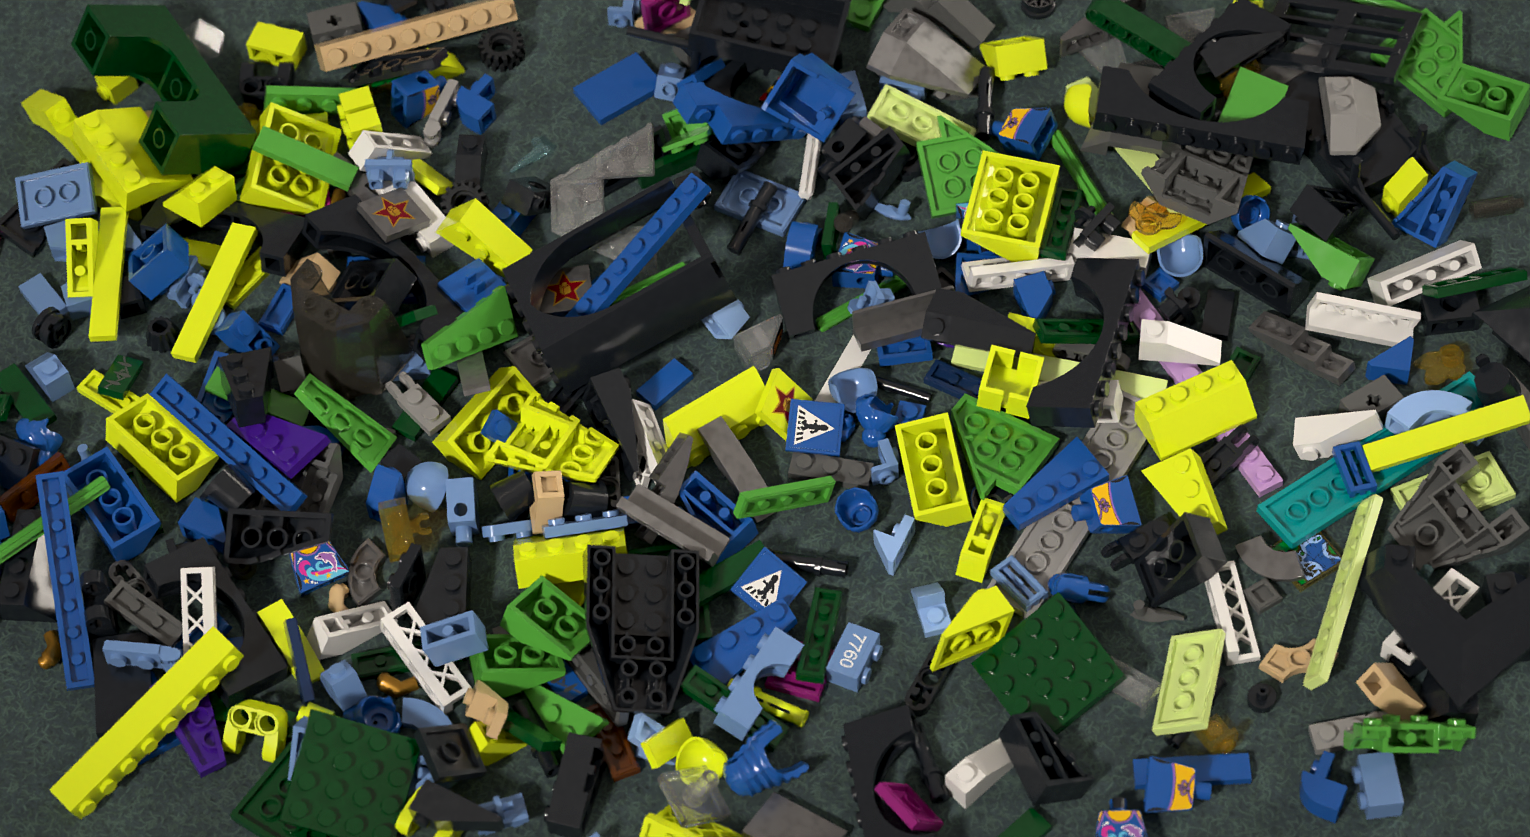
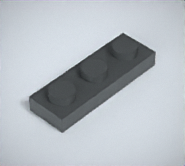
M793 452L788 478L804 481L832 476L836 481L835 486L845 488L857 487L869 491L871 468L874 467V463L819 454Z
M123 580L118 583L104 600L105 605L162 646L174 648L183 637L182 622Z

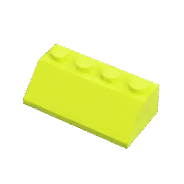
M1232 360L1135 402L1134 420L1160 461L1230 431L1240 424L1242 425L1257 419V413L1246 381Z
M515 366L499 368L489 379L491 391L475 394L432 442L448 461L479 480H482L495 465V463L484 461L485 455L491 449L494 442L480 434L491 411L498 410L519 424L522 405L533 390H535Z
M754 366L750 367L663 419L668 449L680 432L693 438L687 468L699 465L704 458L711 455L697 429L721 416L738 440L746 437L756 427L766 425L755 414L765 388L757 369Z
M148 393L106 418V441L176 503L199 488L219 459V456Z
M948 412L895 425L915 520L946 527L972 521V511Z

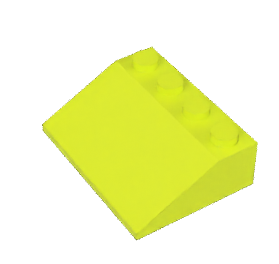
M271 102L260 115L255 141L262 127L266 126L334 156L337 152L341 129ZM252 150L239 201L278 212L305 215L324 207L329 183Z
M141 107L95 110L74 119L73 139L126 212L184 187L193 180L190 174L162 175L139 143L149 119Z
M983 150L960 236L1011 262L1039 259L1041 244L1058 185L1060 165Z
M618 527L545 538L543 534L515 538L513 552L519 589L528 588L541 576H544L552 584L584 580L583 553L587 545L616 546L615 553L627 554L625 528Z

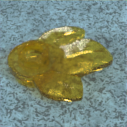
M1134 201L1129 207V215L1135 220L1136 230L1144 235H1154L1160 230L1173 229L1180 224L1182 219L1181 214L1168 213L1167 208L1159 205L1158 201L1146 207Z
M1455 344L1444 345L1440 348L1439 352H1427L1413 363L1415 367L1426 370L1424 379L1427 385H1439L1447 378L1458 380L1466 371V366L1463 363L1465 359L1464 352Z

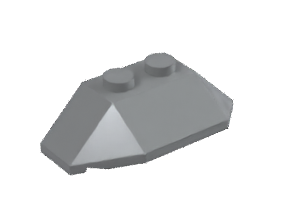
M1319 77L1318 82L1329 154L1356 155L1361 150V147L1369 142L1381 129L1375 88L1352 77Z

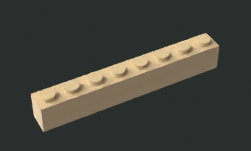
M479 0L315 44L314 46L320 69L327 72L518 20L513 0Z

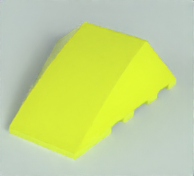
M533 390L522 405L521 419L518 426L505 443L496 440L485 455L484 461L520 471L524 470L532 474L539 471L561 470L563 480L595 483L618 451L619 444L592 427L587 429L580 424V419L574 415L567 416L560 411V406L552 401L550 403L545 402L541 399V394Z

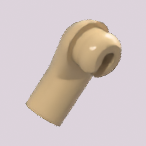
M335 584L329 590L328 607L333 613L349 609L344 604V598H347V593H349V588L345 584Z

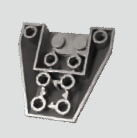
M904 8L883 32L866 68L888 79L968 98L979 85V70L984 65L928 18Z

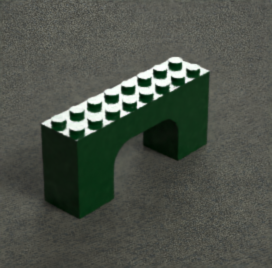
M87 4L71 45L92 76H128L139 79L150 85L162 100L156 101L139 140V143L162 175L202 174L214 166L227 173H235L241 170L255 141L257 132L166 6Z

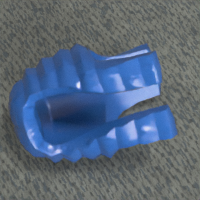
M771 719L766 725H762L759 730L753 732V735L747 739V744L742 745L740 750L735 752L733 757L724 763L723 775L725 781L736 794L754 796L756 793H761L764 788L772 789L774 786H781L782 783H789L792 779H799L802 773L808 771L809 765L803 761L779 770L770 765L764 747L782 732L781 725L777 724L776 721Z

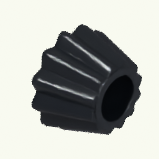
M155 317L147 326L146 344L151 347L152 351H159L160 353L172 351L181 330L168 317Z

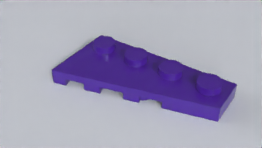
M268 414L266 422L239 428L235 417L226 424L290 479L331 443L327 435Z
M207 693L199 701L198 706L192 712L187 713L179 721L176 729L173 730L201 778L227 766L209 694Z

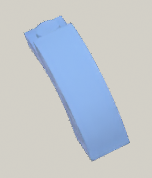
M1428 390L1417 392L1403 398L1387 412L1384 427L1397 435L1470 412L1472 402L1458 394L1447 391ZM1484 438L1473 441L1472 443L1478 446L1484 440Z

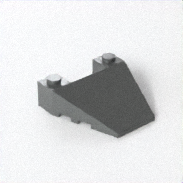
M1462 442L1436 461L1431 472L1423 479L1415 494L1407 501L1388 527V531L1399 545L1416 546V567L1421 574L1508 553L1530 538L1529 526L1514 507H1511L1491 523H1488L1460 486L1481 471L1479 463Z

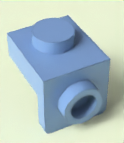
M624 0L623 7L609 6L607 9L609 25L620 28L628 27V25L634 27L635 16L641 12V0Z
M661 63L654 97L673 101L679 91L676 83L684 79L686 68L680 67L676 63Z
M888 438L879 440L878 456L881 465L871 468L873 486L877 484L886 485L899 478L898 463H900V456L897 448L891 447Z

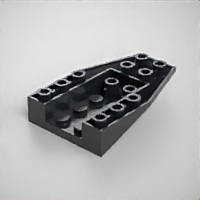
M587 545L583 553L585 628L612 711L670 715L699 633V551L671 549L668 556L615 553L616 546Z

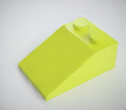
M997 586L976 591L944 630L930 665L932 672L984 652L1005 636L1015 610Z

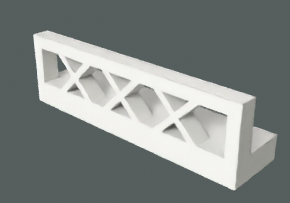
M1072 255L1067 256L1066 261L1039 257L1037 260L1011 262L1005 258L962 262L961 269L969 292L1013 287V279L1044 271L1047 280H1052V282L1070 280L1075 263Z
M1316 292L1307 305L1305 330L1393 347L1409 336L1413 338V329L1421 320V312Z
M632 399L635 435L638 438L637 453L639 466L642 456H645L646 459L644 472H641L639 468L635 483L636 486L641 484L648 488L649 476L668 448L651 405Z
M1234 560L1227 561L1219 570H1230L1232 578L1227 584L1221 582L1218 572L1204 583L1216 628H1221L1226 633L1223 654L1228 666L1260 660V653ZM1226 592L1237 597L1238 602L1234 608L1227 605L1225 599ZM1233 616L1244 621L1245 626L1240 633L1233 628L1231 621ZM1241 640L1250 645L1252 653L1239 655L1238 642Z
M215 567L180 568L183 654L193 646L190 642L189 634L196 627L200 628L203 634L212 626L217 629ZM201 573L202 587L196 593L187 584V574ZM188 591L193 595V597L189 601ZM195 599H198L203 607V615L197 621L188 612V606ZM189 619L194 623V625L190 629Z
M1451 568L1433 589L1459 613L1477 594L1479 586ZM1459 584L1469 590L1463 596H1452ZM1395 631L1383 641L1380 656L1388 662L1389 658L1393 655L1409 666L1416 660L1412 653L1409 655L1402 650L1405 644Z
M407 602L380 619V630L435 706L446 715L453 710V703L464 697L470 685L453 662L445 664L443 672L432 671L428 667L429 658L423 650L415 649L412 645L414 635L421 637L420 630H415L416 625L420 629V627L425 626V623L411 604ZM407 612L413 620L412 628L399 627L395 619ZM445 679L458 681L462 689L449 696L444 689Z

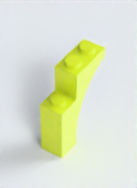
M40 89L21 102L32 122L57 138L79 163L87 158L73 139V122L77 117L64 97Z

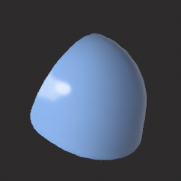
M960 218L952 223L918 232L926 233L932 257L935 259H945L952 256L958 250L963 240V237L960 236L962 229Z
M1188 234L1157 249L1161 268L1166 273L1175 277H1185L1194 273L1200 267L1203 260L1201 239L1198 236Z
M868 368L848 369L835 374L828 380L829 390L833 399L839 404H845L844 409L851 413H856V399L864 394L877 395L876 376Z
M424 462L416 465L409 471L406 477L405 488L409 498L415 505L431 513L439 508L446 492L445 479H448L447 467L437 462Z

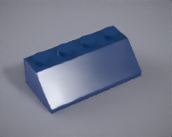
M105 447L64 471L66 491L72 496L99 476H103L108 481L110 489L81 508L80 511L114 560L117 562L120 560L128 561L144 551L160 527L161 522L109 448Z

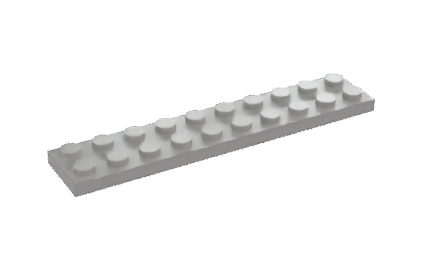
M1121 390L1123 402L1119 423H1096V427L1090 428L1082 440L1083 444L1110 474L1109 481L1127 475L1148 443L1134 420L1135 402L1141 399ZM1080 497L1028 525L1007 556L1008 558L1010 555H1013L1048 591L1046 599H1041L1038 605H1032L1031 610L1026 612L994 578L986 588L997 586L1015 610L1014 613L1027 618L1047 601L1051 595L1048 589L1049 579L1055 574L1065 573L1088 537L1090 531L1088 530L1086 520L1075 522L1071 515L1072 506L1081 504ZM1010 565L1007 566L1034 595L1037 593ZM1012 583V585L1028 600V598Z

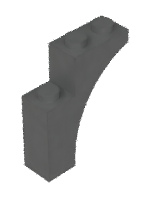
M887 0L883 5L891 13L902 12L906 8L928 18L931 22L956 37L969 50H973L980 45L995 27L968 0Z

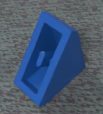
M1409 336L1368 361L1365 374L1367 379L1375 380L1385 375L1391 383L1407 385L1414 339Z

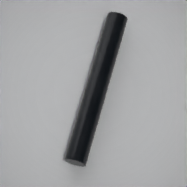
M876 376L877 387L928 404L932 399V393Z

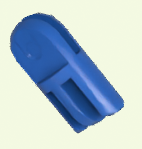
M1061 573L1053 575L1048 581L1050 593L1055 595L1059 592L1067 601L1082 604L1086 600L1107 602L1109 599L1108 596L1089 592V589L1110 592V587L1105 584L1090 582L1087 576Z

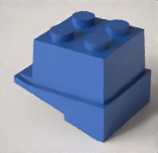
M800 53L790 60L761 108L785 123H791L818 140L825 142L856 93L849 89L853 84L851 81L813 53L806 56Z

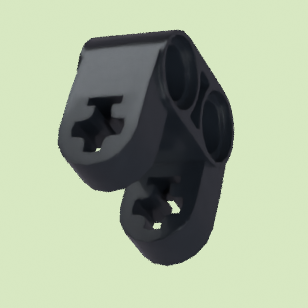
M242 62L239 88L244 105L249 109H263L266 86H294V63L279 62L277 76H258L256 62Z
M100 570L85 571L80 575V584L83 593L85 624L90 640L119 635L117 613L105 605L104 602L106 597L112 592L105 574Z

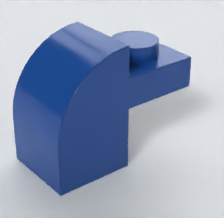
M484 74L479 81H475L470 90L461 86L456 96L461 122L479 135H482L496 120L494 103L489 101L496 93L493 77Z
M792 222L787 236L783 267L790 266L791 269L801 267L800 263L815 259L816 245L822 237V228H818L819 225L806 222Z
M1324 751L1320 760H1314L1310 773L1303 770L1299 794L1304 807L1310 813L1336 823L1346 798L1348 786L1328 780L1333 768L1335 754Z

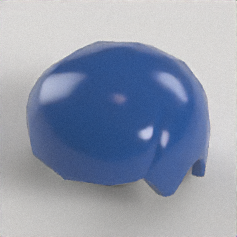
M1256 195L1242 197L1238 213L1230 216L1232 224L1240 231L1265 218L1269 220L1270 209L1266 201Z
M853 487L845 490L837 497L834 507L835 514L844 528L852 532L860 533L868 530L877 521L878 505L866 489Z

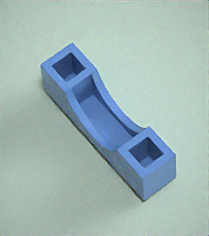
M65 221L45 226V233L54 260L67 262ZM67 282L62 285L61 289L72 321L90 316L92 297L68 298Z
M777 627L774 628L770 636L765 633L756 646L760 649L756 656L750 654L742 668L746 670L742 677L736 675L728 688L732 691L728 698L722 696L714 711L718 712L713 723L743 741L762 710V706L754 694V682L766 676L784 678L799 656L804 644Z

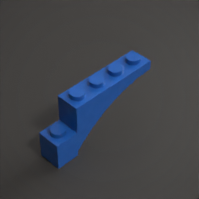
M703 82L683 83L673 100V104L686 124L708 123L722 145L801 139L806 135V132L791 123H785L762 108L729 98L705 86Z

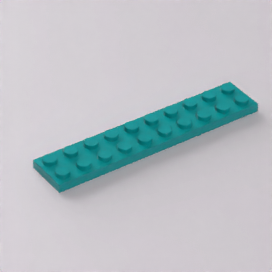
M1470 371L1440 390L1455 393L1472 402L1470 411L1483 408L1477 394L1474 382L1475 376ZM1383 426L1382 430L1360 440V444L1363 449L1365 444L1394 436L1395 434ZM1350 450L1354 462L1357 466L1358 472L1360 474V477L1362 479L1363 484H1366L1367 482L1365 480V477L1363 475L1354 450ZM1447 450L1374 472L1372 474L1377 484L1376 492L1366 491L1364 495L1356 493L1355 497L1351 498L1348 495L1333 457L1257 505L1256 512L1291 549H1294L1355 510L1363 500L1374 494H1380ZM1341 452V454H1342V456H1343V459H1344V461H1345V464H1346V466H1347V469H1348V471H1349V474H1350V476H1351V479H1352V481H1353V484H1354V486H1356V483H1355V481H1354V478H1353V476H1352V473H1351V471H1350V468H1349V466H1348V463H1347V461H1346V458H1345V456H1344V453Z

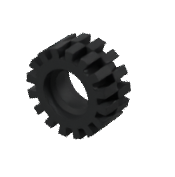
M497 25L495 30H492L491 27L488 28V34L485 32L481 34L482 39L479 38L478 46L481 61L485 63L487 68L491 66L492 71L500 68V72H505L504 68L508 67L510 71L513 70V65L518 67L520 61L523 62L525 55L524 40L519 30L516 32L515 27L512 26L509 30L508 25H503L502 29ZM505 44L511 46L509 50L504 52L493 51V48L498 45Z
M461 180L459 184L457 182L452 183L453 187L450 188L448 186L445 189L447 191L446 194H442L441 197L443 202H440L445 217L451 209L456 207L457 200L462 196L476 198L490 211L488 206L490 202L486 193L479 185L472 181L466 182Z

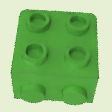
M677 108L662 114L672 138L662 146L663 152L671 150L672 154L686 149V145L692 142L695 145H699L715 135L708 123L686 124Z

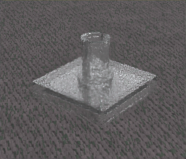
M706 765L664 772L657 778L677 820L683 828L725 820L731 814L717 787L719 783L718 775L714 771L708 770Z

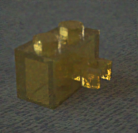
M405 497L378 503L390 563L399 561L401 554L407 552L410 544H415L413 533H419L420 535L432 533L431 527L422 528L419 525L422 520L429 519L428 513H420L415 519L410 520Z

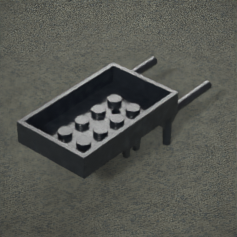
M699 0L690 28L689 39L629 25L626 35L681 48L691 58V74L699 70L702 59L712 55L744 62L747 64V71L753 73L756 67L761 68L763 76H768L771 69L784 72L790 60L800 53L803 56L813 53L834 69L849 18L851 0Z
M1345 54L1337 57L1336 59L1339 61L1351 62L1345 56ZM1307 72L1284 83L1289 86L1285 97L1309 101L1305 155L1334 189L1347 191L1365 206L1392 240L1398 239L1401 233L1372 198L1383 193L1386 183L1412 157L1424 171L1428 170L1433 177L1439 172L1440 168L1430 157L1426 146L1428 126L1420 124L1417 136H1414L1394 113V102L1392 100L1386 102L1385 92L1381 89L1376 92L1381 129L1369 142L1361 147V150L1356 155H1330L1318 80L1319 77L1341 76ZM1357 79L1365 84L1370 85L1366 80Z

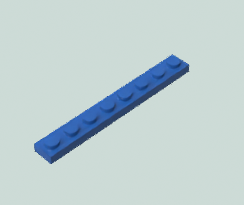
M691 172L565 317L589 315L608 308L712 189Z
M165 374L150 393L156 401L227 464H233L244 478L280 511H296L308 497L170 375Z
M64 471L36 475L66 687L67 691L94 687V673L85 624Z

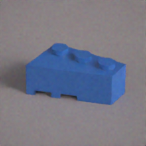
M1455 160L1443 166L1424 186L1422 191L1408 203L1406 208L1393 219V225L1434 248L1444 244L1449 238L1478 172Z
M695 471L682 483L679 496L687 512L730 539L716 564L741 551L759 534L751 517L737 519L733 514L736 505L699 472Z

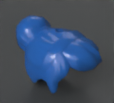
M864 394L856 399V416L864 428L862 432L864 444L871 448L878 447V441L885 439L886 434L895 427L899 417L890 414L894 406L893 403L886 405L873 394Z
M22 418L16 423L18 440L40 448L36 468H38L59 450L64 439L59 433L50 431L46 427L49 419L29 421L28 418Z
M367 696L360 700L358 705H353L343 713V718L396 734L400 732L402 725L400 714L395 711L396 706L390 696Z

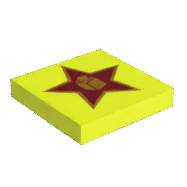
M776 368L772 369L755 414L786 441L791 399L809 401L813 399L781 369Z

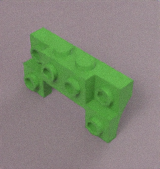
M1383 714L1382 719L1363 718V723H1353V731L1344 730L1343 748L1347 750H1353L1354 748L1375 749L1382 753H1439V749L1461 751L1466 740L1469 738L1475 739L1476 727L1466 724L1465 719L1450 718L1448 723H1435L1428 720L1427 715H1410V720L1400 719V715Z

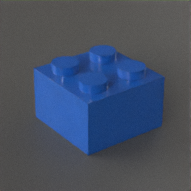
M166 223L128 255L129 281L150 300L154 299L157 295L164 294L170 287V284L176 279H182L190 269L188 242Z

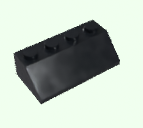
M1222 230L1209 231L1204 235L1202 266L1289 318L1308 297L1310 282L1302 275L1295 274L1286 269L1282 264L1261 256L1253 248L1241 242L1236 236L1229 235Z
M18 509L11 537L41 517V510ZM71 523L75 543L78 527ZM44 535L5 561L0 583V614L3 620L57 623Z

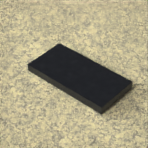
M143 631L93 638L95 715L98 739L152 685V669H142L139 666L132 665L116 667L112 664H107L103 652L104 642L106 640L150 644V636Z

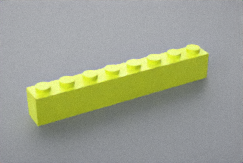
M212 626L57 781L50 791L80 820L91 814L95 810L96 805L106 795L112 793L117 784L127 774L136 769L138 762L146 754L154 751L158 742L167 733L175 730L179 721L187 713L192 712L198 706L199 701L208 692L213 691L228 672L233 671L239 665L244 655Z

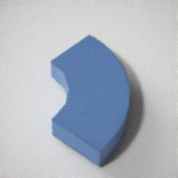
M403 698V727L417 731L418 728L452 725L449 718L433 704L420 699Z

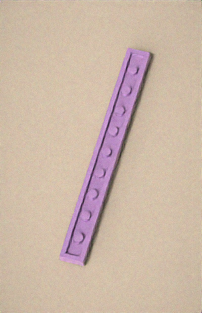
M1140 289L1139 302L1133 308V323L1139 335L1141 333L1142 319L1164 321ZM1159 361L1175 384L1203 373L1197 364ZM1236 428L1216 436V440L1219 442ZM1248 432L1238 443L1234 444L1237 448L1250 437ZM1258 446L1250 454L1245 455L1246 457L1236 466L1259 497L1283 486V479Z

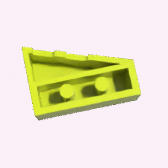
M476 198L451 209L435 232L473 258H480L491 270L504 278L506 277L502 269L529 255L532 251L524 241Z
M1191 448L1141 470L1179 516L1187 512L1210 518L1216 535L1228 530L1202 459Z

